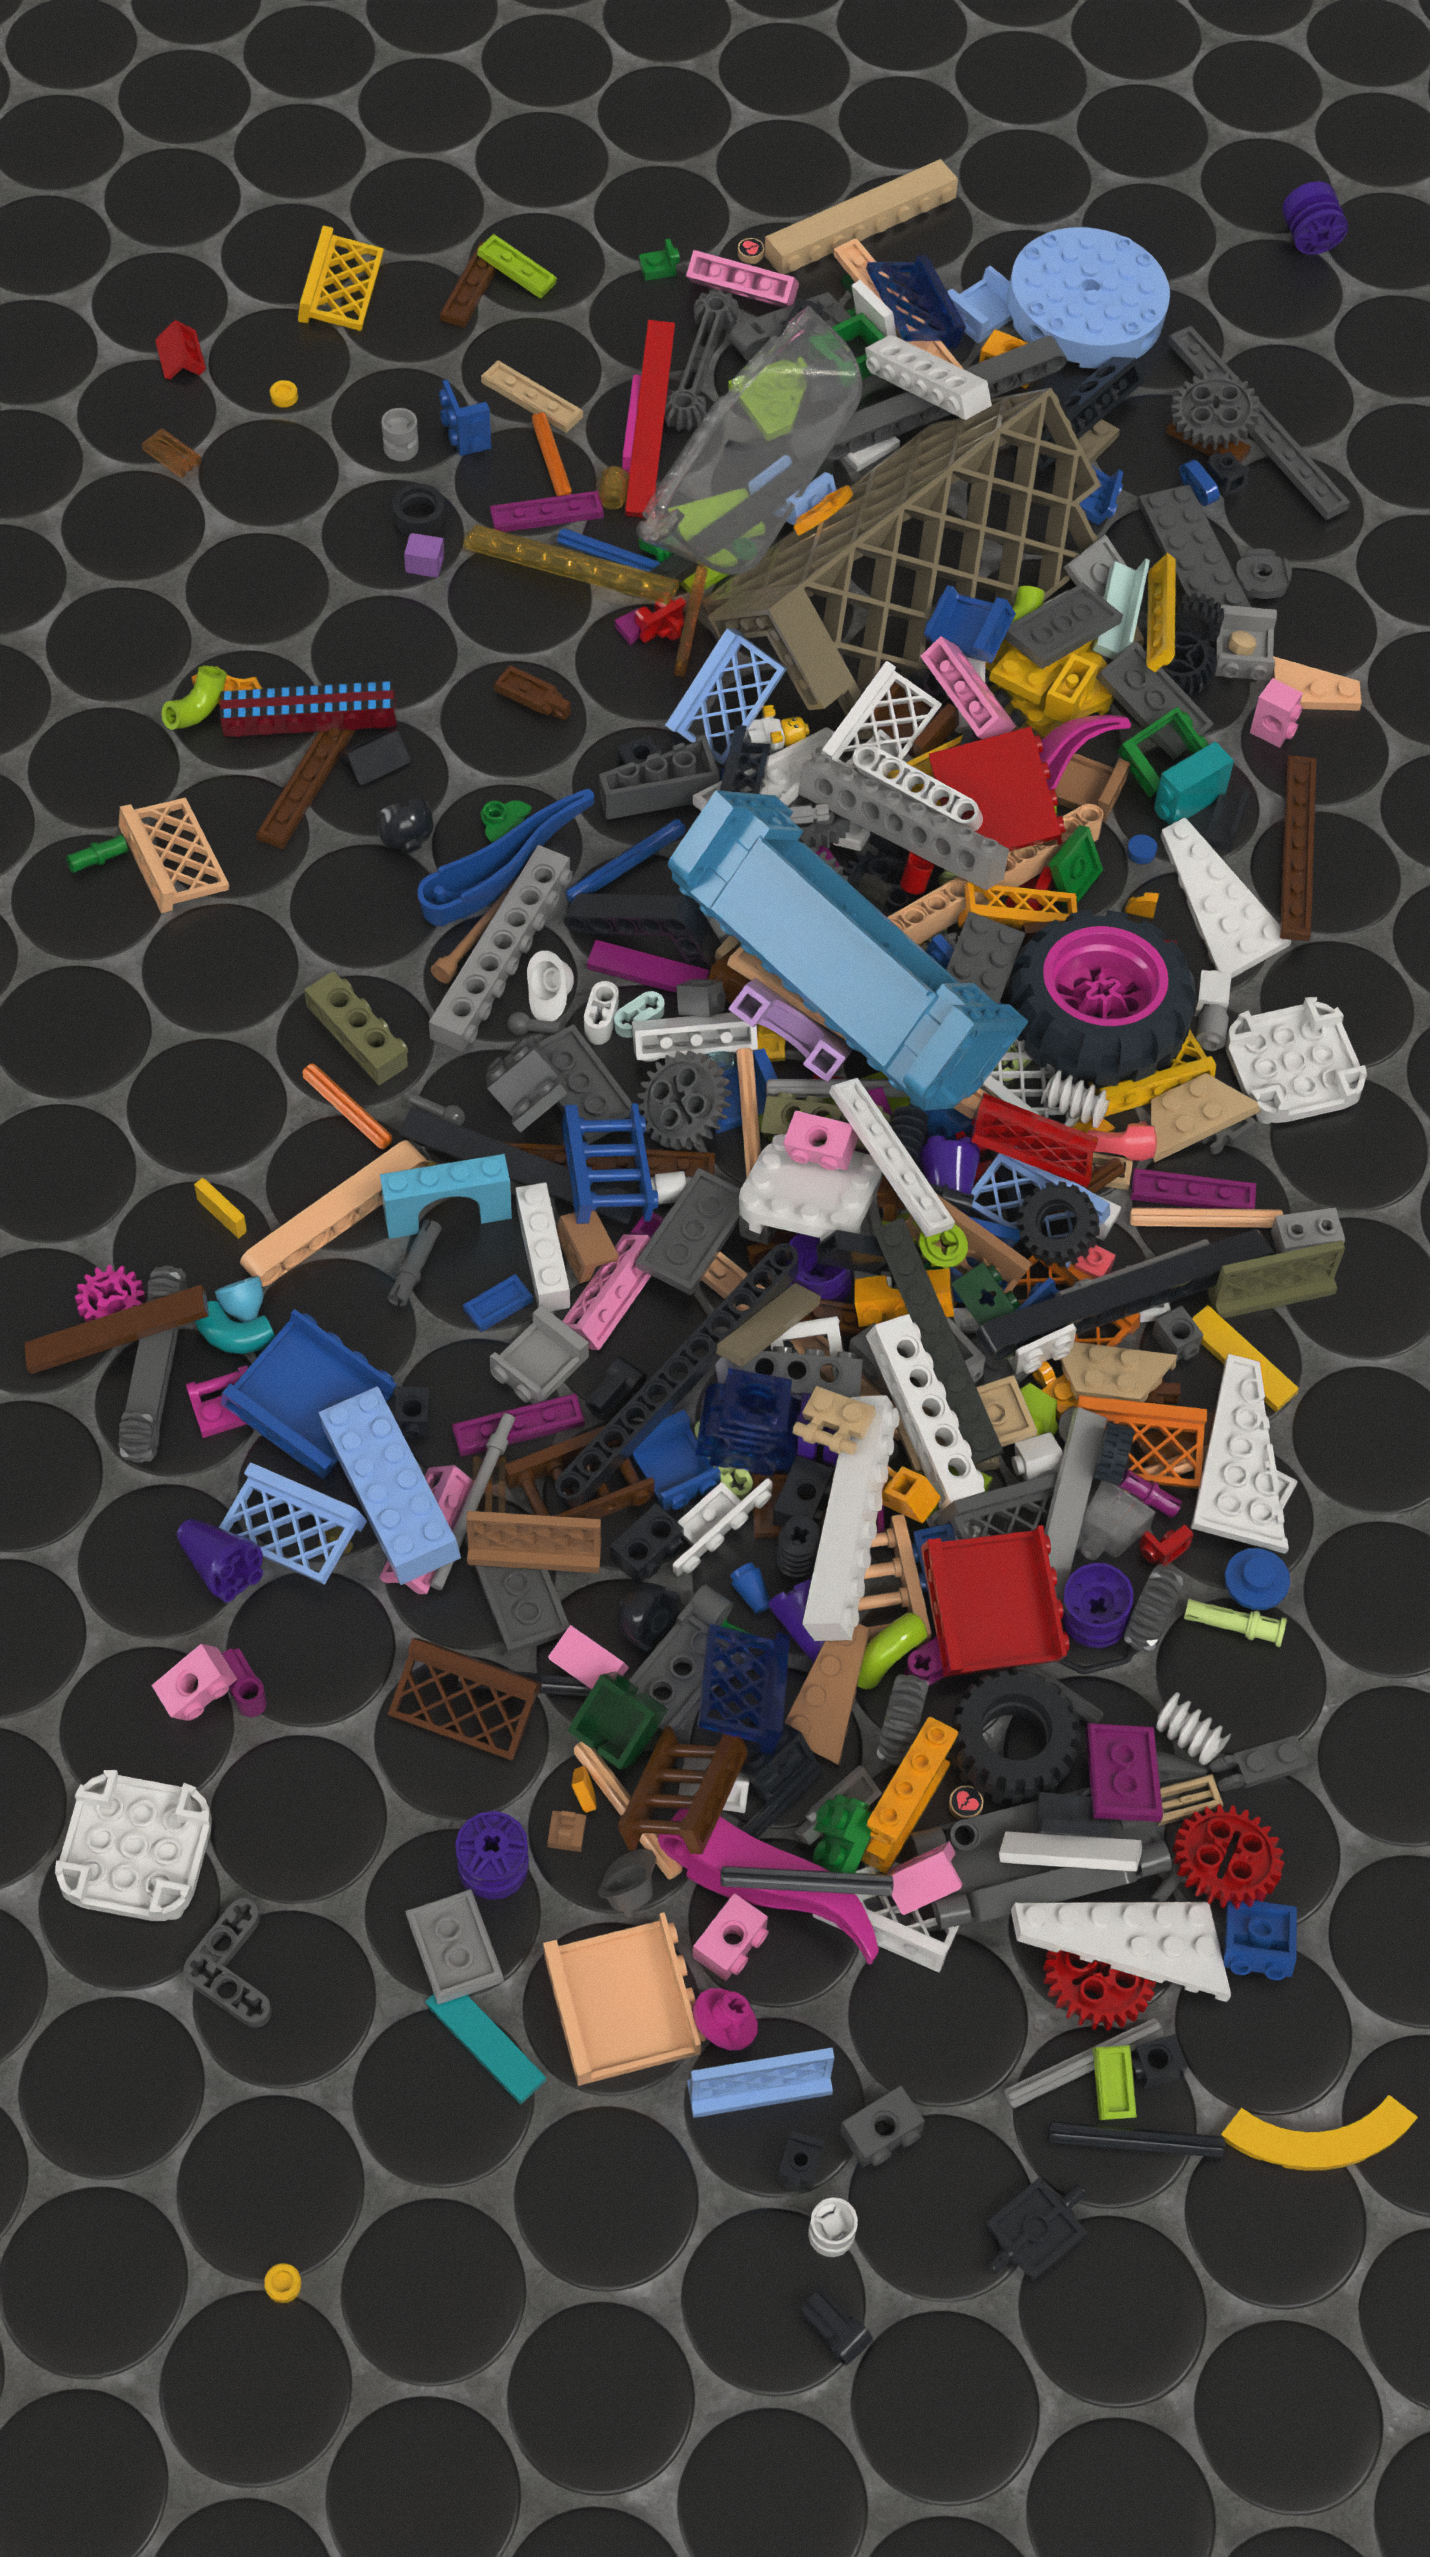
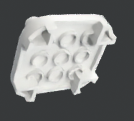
M1317 997L1305 998L1302 1005L1253 1016L1250 1015L1248 1010L1239 1014L1237 1020L1230 1026L1225 1044L1226 1053L1242 1093L1259 1104L1260 1112L1255 1114L1259 1122L1269 1124L1271 1122L1294 1121L1342 1110L1359 1101L1367 1076L1366 1067L1359 1064L1342 1024L1344 1015L1338 1007L1334 1010L1327 1004L1316 1002Z
M776 1135L772 1143L768 1144L759 1155L740 1190L739 1216H742L749 1223V1230L760 1234L764 1226H770L818 1237L820 1242L835 1230L860 1234V1225L875 1196H877L882 1181V1171L871 1154L854 1151L847 1171L838 1168L835 1171H831L821 1167L818 1163L808 1161L803 1164L792 1160L783 1145L786 1135ZM816 1142L814 1146L819 1147L824 1144Z
M104 1770V1774L92 1778L84 1786L80 1784L75 1794L76 1804L59 1861L56 1860L55 1874L64 1898L72 1904L85 1909L149 1921H166L168 1919L176 1920L180 1918L194 1895L211 1833L212 1817L206 1799L196 1790V1787L183 1783V1787L125 1777L118 1775L117 1770Z

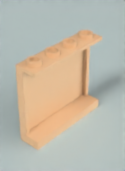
M665 1912L660 1913L659 1921L561 1946H558L557 1940L543 1943L544 1958L578 2086L700 2054L701 2042L706 2041V2038L698 2029L693 2017L692 2009L695 2003V1996L692 1987H685L683 1976L687 1975L683 1955H676L674 1944L678 1943L674 1922H667Z

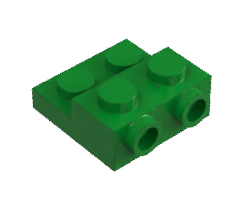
M836 1794L834 1800L827 1798L816 1816L817 1823L814 1830L823 1834L824 1838L814 1850V1864L823 1867L829 1872H856L871 1837L872 1830L867 1827V1821L872 1814L868 1811L869 1804L851 1797L849 1799L839 1794Z

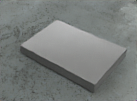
M471 1889L405 1911L437 2005L504 1982L502 1971Z

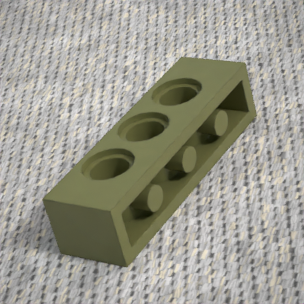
M332 971L304 989L306 1006L378 1085H381L408 1067V1048L404 1041L399 1037L395 1038L390 1033L387 1023L382 1018L377 1019L372 1013L368 1002L364 998L359 999L355 995L347 979H341Z
M778 1092V1097L767 1096L761 1133L770 1137L780 1134L786 1135L795 1110H802L804 1113L821 1117L831 1114L833 1120L849 1122L836 1102L835 1105L825 1104V1099L814 1096H807L806 1101L796 1100V1095ZM876 1105L889 1123L891 1115L883 1112L882 1106ZM859 1138L855 1149L867 1150ZM826 1140L818 1141V1143L825 1144Z

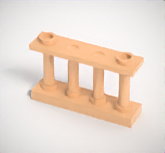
M905 1515L891 1516L890 1528L885 1529L883 1533L876 1534L875 1539L872 1540L871 1548L887 1545L888 1548L894 1549L895 1558H892V1562L870 1565L866 1569L864 1579L894 1575L895 1578L900 1577L902 1587L897 1592L860 1598L858 1611L901 1604V1607H907L908 1613L912 1612L921 1618L927 1629L926 1640L916 1646V1648H920L930 1642L931 1628ZM889 1624L867 1627L870 1629L868 1640L874 1638Z

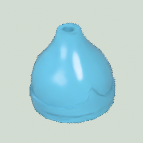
M254 1276L215 1290V1297L227 1314L235 1317L241 1323L248 1322L257 1318L263 1302L262 1281L259 1276Z

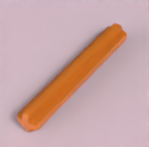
M543 412L535 413L532 415V424L556 495H571L572 489L547 416Z
M311 1063L303 1069V1078L378 1148L385 1149L392 1143V1135L318 1066Z

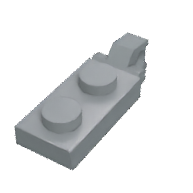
M856 1767L810 1808V1811L805 1815L808 1821H805L794 1832L802 1844L811 1845L819 1837L823 1840L824 1835L815 1831L814 1828L817 1823L816 1816L818 1810L825 1804L827 1798L834 1800L836 1794H839L849 1799L851 1797L870 1805L882 1794L864 1767Z

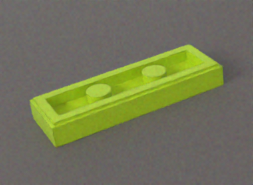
M495 234L478 248L477 255L540 299L556 284V276Z

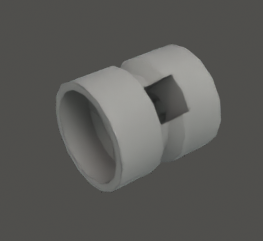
M394 408L387 411L383 415L381 422L384 452L390 459L395 461L410 460L418 453L419 449L416 415L406 408Z

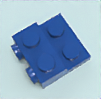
M1242 1900L1239 1909H1235L1232 1901H1228L1226 1904V1924L1223 1939L1224 1967L1231 1968L1232 1972L1237 1975H1246L1252 1971L1265 1973L1272 1980L1292 1977L1296 1963L1297 1907L1254 1901L1252 1907H1248Z

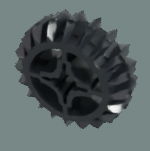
M1178 627L1175 632V656L1167 666H1162L1161 668L1188 697L1193 692L1200 694L1202 689L1207 688L1215 676L1217 666L1215 648L1210 647L1209 640H1202L1201 633L1193 635L1191 628L1187 632H1182L1180 627ZM1146 644V645L1144 646V648H1143L1146 652H1147V644ZM1194 663L1198 664L1199 667L1197 669L1193 666Z

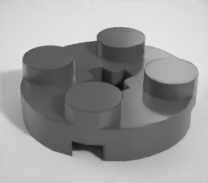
M1259 548L1245 553L1244 558L1239 559L1237 562L1235 576L1246 598L1271 599L1284 596L1292 576V568L1289 561L1285 557L1282 560L1280 557L1275 556L1276 552L1270 549ZM1259 571H1264V573L1269 576H1261L1259 575Z

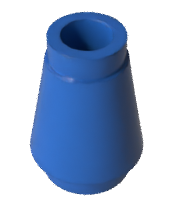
M751 1562L739 1567L730 1574L733 1580L731 1585L749 1607L753 1609L755 1614L769 1608L768 1602L770 1597L760 1568H755Z

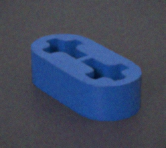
M1191 460L1180 465L1179 474L1184 485H1191L1202 506H1207L1219 500V489L1215 481L1197 460Z

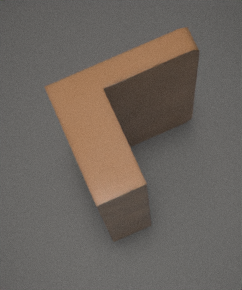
M591 1211L589 1223L584 1224L576 1223L575 1212L560 1216L556 1227L559 1243L579 1283L591 1281L596 1266L617 1261L619 1255L596 1211Z

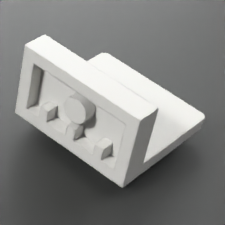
M1070 1324L1018 1348L1015 1356L1008 1358L1015 1374L1017 1375L1023 1371L1025 1374L1032 1373L1042 1366V1362L1051 1358L1059 1360L1070 1354V1349L1074 1345L1076 1327L1074 1324Z

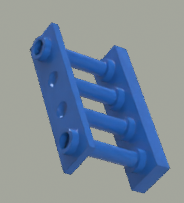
M638 1103L631 1104L628 1119L584 1120L583 1117L578 1115L577 1105H565L561 1126L576 1223H589L591 1211H596V1207L642 1206L644 1222L651 1221L653 1209L658 1208L657 1190H652L643 1137L646 1123L645 1117L640 1116ZM629 1131L631 1144L588 1145L587 1142H583L582 1136L586 1132ZM633 1156L635 1169L592 1170L591 1167H587L586 1160H588V1157ZM638 1181L640 1194L596 1195L595 1192H591L590 1185H592V1182Z

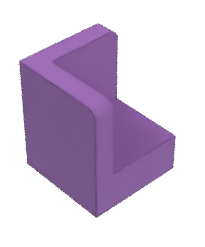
M411 533L404 553L405 571L407 573L438 578L444 560L443 538Z

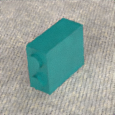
M1216 741L1161 774L1154 809L1158 817L1165 820L1169 825L1184 817L1188 819L1218 800L1220 794L1226 795L1234 760Z

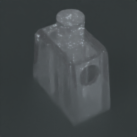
M1101 1481L1083 1517L1080 1530L1083 1537L1087 1540L1080 1548L1082 1554L1090 1560H1097L1104 1550L1113 1557H1119L1151 1527L1156 1511L1113 1483Z

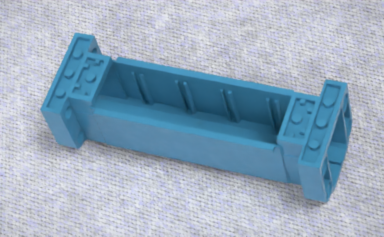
M715 790L668 861V868L672 871V880L680 886L679 891L699 903V909L707 916L715 918L721 924L720 928L726 934L735 936L741 942L740 946L744 951L758 957L762 961L761 966L766 971L776 974L782 979V985L788 991L798 994L804 1000L803 1004L812 1012L819 1013L825 1019L824 1023L828 1028L842 1034L850 1048L868 1058L867 1063L875 1070L882 1071L889 1078L888 1082L894 1088L904 1091L910 1097V1102L913 1106L922 1111L951 1109L963 1099L975 1094L1029 1021L1010 1004H997L975 983H960L806 844L798 841L804 831L790 819L793 811L775 795Z

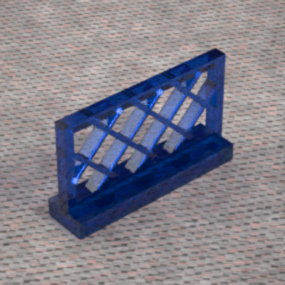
M918 255L915 262H868L866 270L882 301L893 312L895 325L904 341H944L948 348L958 347L966 326L928 255ZM878 272L886 273L890 276V278L888 279L885 276L879 274ZM901 272H910V277L904 275ZM896 279L907 286L903 287L893 280ZM887 288L893 290L894 292H896V293H898V294H900V295H899V296H896V295H894V294L888 292ZM910 288L918 291L919 295L910 291ZM905 297L915 302L916 305L914 306L910 304L909 302L903 300V298ZM897 306L906 310L909 314L901 312L897 309ZM922 306L926 308L929 313L923 311L919 307ZM915 315L918 318L926 321V323L923 324L922 322L912 318V316ZM906 324L918 331H909ZM931 324L937 327L939 331L934 330L933 328L929 327V325Z
M710 1624L707 1630L697 1727L759 1742L760 1752L773 1755L783 1732L790 1636L777 1632L775 1639L771 1640ZM715 1637L727 1640L732 1646L723 1649L715 1641ZM751 1646L763 1649L764 1654L756 1658L747 1648ZM738 1652L747 1662L738 1665L730 1655ZM721 1660L730 1670L721 1673L713 1663ZM752 1668L761 1676V1679L755 1682L745 1673ZM736 1676L744 1684V1687L736 1690L728 1679ZM719 1684L727 1694L719 1698L710 1687ZM751 1692L760 1703L751 1706L743 1696ZM734 1700L742 1711L734 1714L725 1704ZM716 1708L725 1719L707 1717V1714ZM749 1717L758 1728L746 1727L740 1720Z

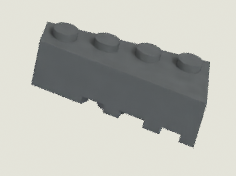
M706 735L696 737V742L688 745L684 743L673 746V751L660 756L658 753L647 756L644 762L639 764L631 762L599 774L600 801L606 820L693 804L694 794L720 782V774Z

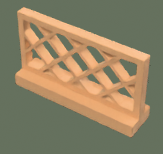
M186 797L135 810L131 804L120 806L119 828L161 913L172 911L173 904L229 890V883ZM182 809L185 814L183 820L168 815L170 811ZM152 817L157 819L158 822L155 827L144 824L141 818ZM164 822L178 827L174 835L160 830ZM182 830L195 834L196 838L194 841L191 842L180 838L179 835ZM155 836L169 841L165 849L153 845L152 841ZM174 844L187 848L186 855L181 856L171 852ZM197 852L205 855L207 858L205 863L202 864L190 859L192 853ZM166 858L180 863L176 871L164 867L163 863ZM188 866L198 870L199 873L196 878L182 874L181 872L184 867ZM204 873L216 877L218 882L208 884L200 880ZM178 880L191 885L189 890L177 892L174 884Z

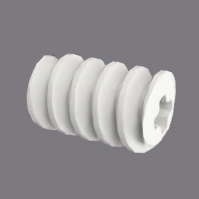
M1058 1070L1049 1080L1043 1093L1041 1104L1047 1099L1048 1108L1054 1109L1059 1104V1112L1061 1114L1066 1113L1070 1109V1117L1073 1119L1082 1113V1123L1086 1124L1093 1118V1127L1097 1129L1106 1114L1110 1100H1106V1090L1103 1089L1096 1096L1095 1085L1092 1084L1085 1091L1083 1090L1084 1080H1080L1076 1086H1073V1076L1069 1075L1062 1081L1061 1071Z
M1177 1692L1160 1711L1157 1717L1156 1728L1159 1732L1168 1729L1167 1738L1169 1740L1179 1737L1178 1747L1185 1748L1190 1745L1188 1753L1191 1757L1201 1753L1199 1763L1206 1765L1222 1751L1231 1734L1222 1739L1220 1737L1223 1728L1221 1725L1210 1730L1211 1717L1200 1722L1199 1717L1202 1711L1200 1709L1191 1714L1188 1713L1191 1702L1188 1700L1179 1706L1177 1702L1180 1693Z

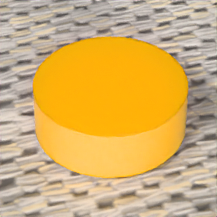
M286 380L274 383L270 388L272 403L278 407L294 405L298 400L296 385Z
M281 2263L273 2266L267 2272L264 2286L267 2295L273 2301L288 2303L294 2300L300 2293L302 2281L295 2267L290 2264Z

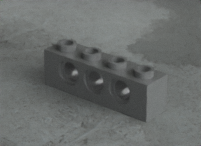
M773 1346V1352L762 1351L743 1367L735 1363L732 1364L731 1389L802 1395V1393L812 1394L815 1387L818 1386L849 1398L860 1397L863 1359H856V1353L837 1352V1357L824 1356L823 1350L805 1349V1354L792 1353V1348ZM761 1360H768L774 1366L773 1373L768 1377H761L756 1373L755 1366ZM801 1363L806 1369V1375L799 1380L792 1379L787 1372L791 1364ZM827 1365L835 1367L838 1371V1378L833 1382L823 1381L819 1374L822 1367Z

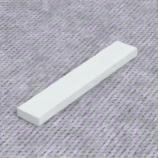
M854 1078L832 1085L829 1091L830 1095L924 1235L929 1237L952 1229L955 1224L954 1219L859 1079Z

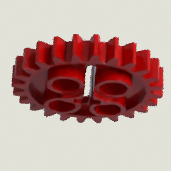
M1221 1804L1217 1805L1214 1813L1208 1806L1204 1807L1202 1814L1194 1811L1190 1820L1185 1818L1181 1828L1178 1829L1172 1851L1176 1853L1173 1863L1180 1865L1177 1875L1188 1876L1185 1887L1195 1885L1197 1887L1196 1897L1206 1893L1208 1894L1207 1903L1209 1904L1217 1898L1220 1899L1221 1908H1225L1227 1902L1232 1901L1235 1909H1239L1242 1900L1248 1907H1252L1255 1899L1263 1902L1267 1893H1273L1276 1884H1278L1282 1876L1281 1870L1284 1866V1861L1280 1860L1284 1851L1283 1849L1275 1848L1279 1841L1278 1837H1268L1271 1830L1270 1826L1263 1828L1258 1826L1261 1820L1259 1816L1251 1821L1248 1819V1810L1238 1815L1233 1805L1229 1812H1224ZM1237 1834L1239 1840L1223 1878L1219 1879L1217 1873L1233 1835Z
M1048 1950L1046 1957L1049 1960L1045 1961L1043 1970L1049 1973L1045 1975L1043 1981L1045 1984L1052 1985L1048 1991V1997L1059 1996L1055 2005L1056 2009L1066 2006L1068 2008L1066 2013L1067 2019L1077 2014L1079 2016V2026H1082L1086 2019L1091 2020L1092 2030H1096L1099 2022H1103L1106 2030L1110 2031L1113 2021H1116L1123 2028L1127 2018L1135 2022L1139 2015L1138 2011L1144 2013L1148 2006L1146 2001L1151 2002L1155 1992L1151 1989L1155 1988L1156 1981L1110 1968L1111 1964L1094 1960L1092 1963L1081 1960L1080 1955L1067 1951L1053 1952ZM1070 1961H1079L1084 1968H1075ZM1116 1981H1125L1130 1988H1122ZM1084 1992H1094L1099 1999H1090Z

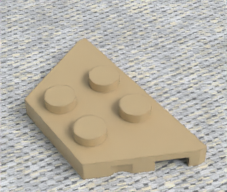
M1207 1073L1151 1099V1126H1155L1157 1135V1149L1152 1160L1155 1163L1259 1113V1104Z
M1074 1342L1073 1348L1070 1349V1354L1060 1359L1062 1371L1066 1379L1071 1383L1070 1388L1075 1399L1080 1395L1145 1402L1148 1394L1162 1383V1377L1169 1369L1173 1370L1176 1367L1177 1355Z

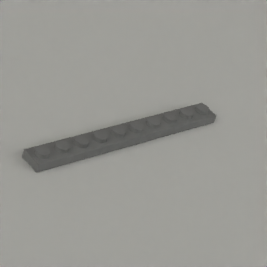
M1192 326L1169 335L1168 344L1200 380L1203 379V373L1206 372L1209 378H1211L1215 371L1218 372L1221 378H1223L1226 372L1229 373V379L1232 380L1236 377L1233 371ZM1259 401L1258 425H1255L1253 433L1248 432L1250 436L1326 520L1348 510L1350 501Z

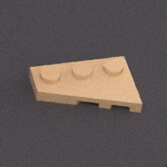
M1273 656L1275 666L1272 678L1302 692L1300 705L1303 706V709L1360 711L1362 704L1360 681Z

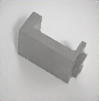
M1221 605V608H1224V619L1220 634L1216 638L1215 656L1217 657L1215 676L1271 681L1275 666L1273 641L1277 610ZM1242 630L1249 632L1256 638V648L1252 655H1235L1228 649V640L1232 632Z
M541 1305L533 1312V1323L500 1355L494 1352L490 1356V1371L497 1381L502 1384L506 1382L510 1385L522 1401H530L532 1404L543 1402L589 1357V1342Z

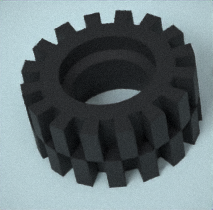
M1192 593L1191 597L1185 594L1183 598H1179L1175 603V632L1178 627H1180L1182 632H1187L1191 628L1193 635L1201 633L1202 640L1213 642L1220 634L1224 619V608H1221L1219 602L1214 604L1215 599L1213 597H1210L1209 600L1206 599V594L1201 593V597H1197V593Z

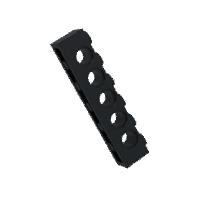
M1112 357L1059 403L1065 416L1071 422L1077 439L1082 437L1145 382L1136 358ZM1043 421L1041 440L1056 444L1045 421ZM1010 445L1014 458L1017 460L1019 447ZM1038 453L1036 471H1043L1056 458Z

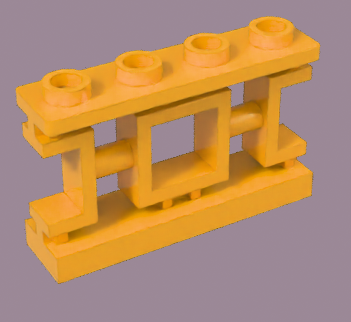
M932 1717L927 1718L867 1821V1827L872 1831L861 1861L885 1874L892 1868L906 1844L909 1834L914 1830L949 1769L951 1762L946 1760L945 1757L958 1736L957 1730Z

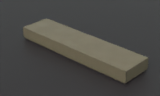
M794 1283L718 1343L716 1353L743 1367L818 1307L821 1296Z

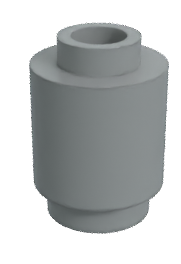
M1208 1005L1199 1014L1196 1040L1207 1051H1215L1226 1044L1229 1017L1223 1007Z

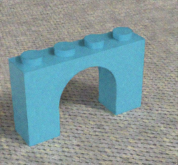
M505 1154L380 1174L383 1209L389 1239L418 1234V1215L420 1211L431 1202L446 1197L461 1196L475 1200L481 1224L512 1219L510 1178Z

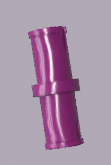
M1125 1469L1122 1480L1117 1485V1487L1139 1498L1141 1504L1145 1506L1151 1505L1170 1518L1178 1513L1179 1505L1182 1504L1180 1499L1160 1489L1158 1483L1153 1480L1148 1482L1129 1469Z

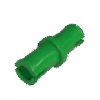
M120 834L99 844L93 842L89 845V848L66 855V860L70 870L76 873L94 864L98 866L103 865L105 860L127 853L128 846L124 837Z

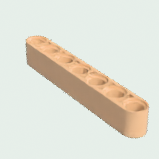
M405 1140L398 1143L248 1249L242 1256L240 1264L252 1277L259 1276L262 1281L261 1286L264 1287L271 1284L383 1204L380 1174L429 1166L428 1160L409 1141Z

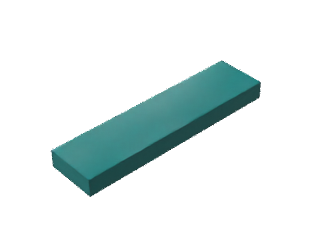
M434 1994L425 2001L426 2006L520 2105L546 2082L544 2074L468 1995L437 2005Z

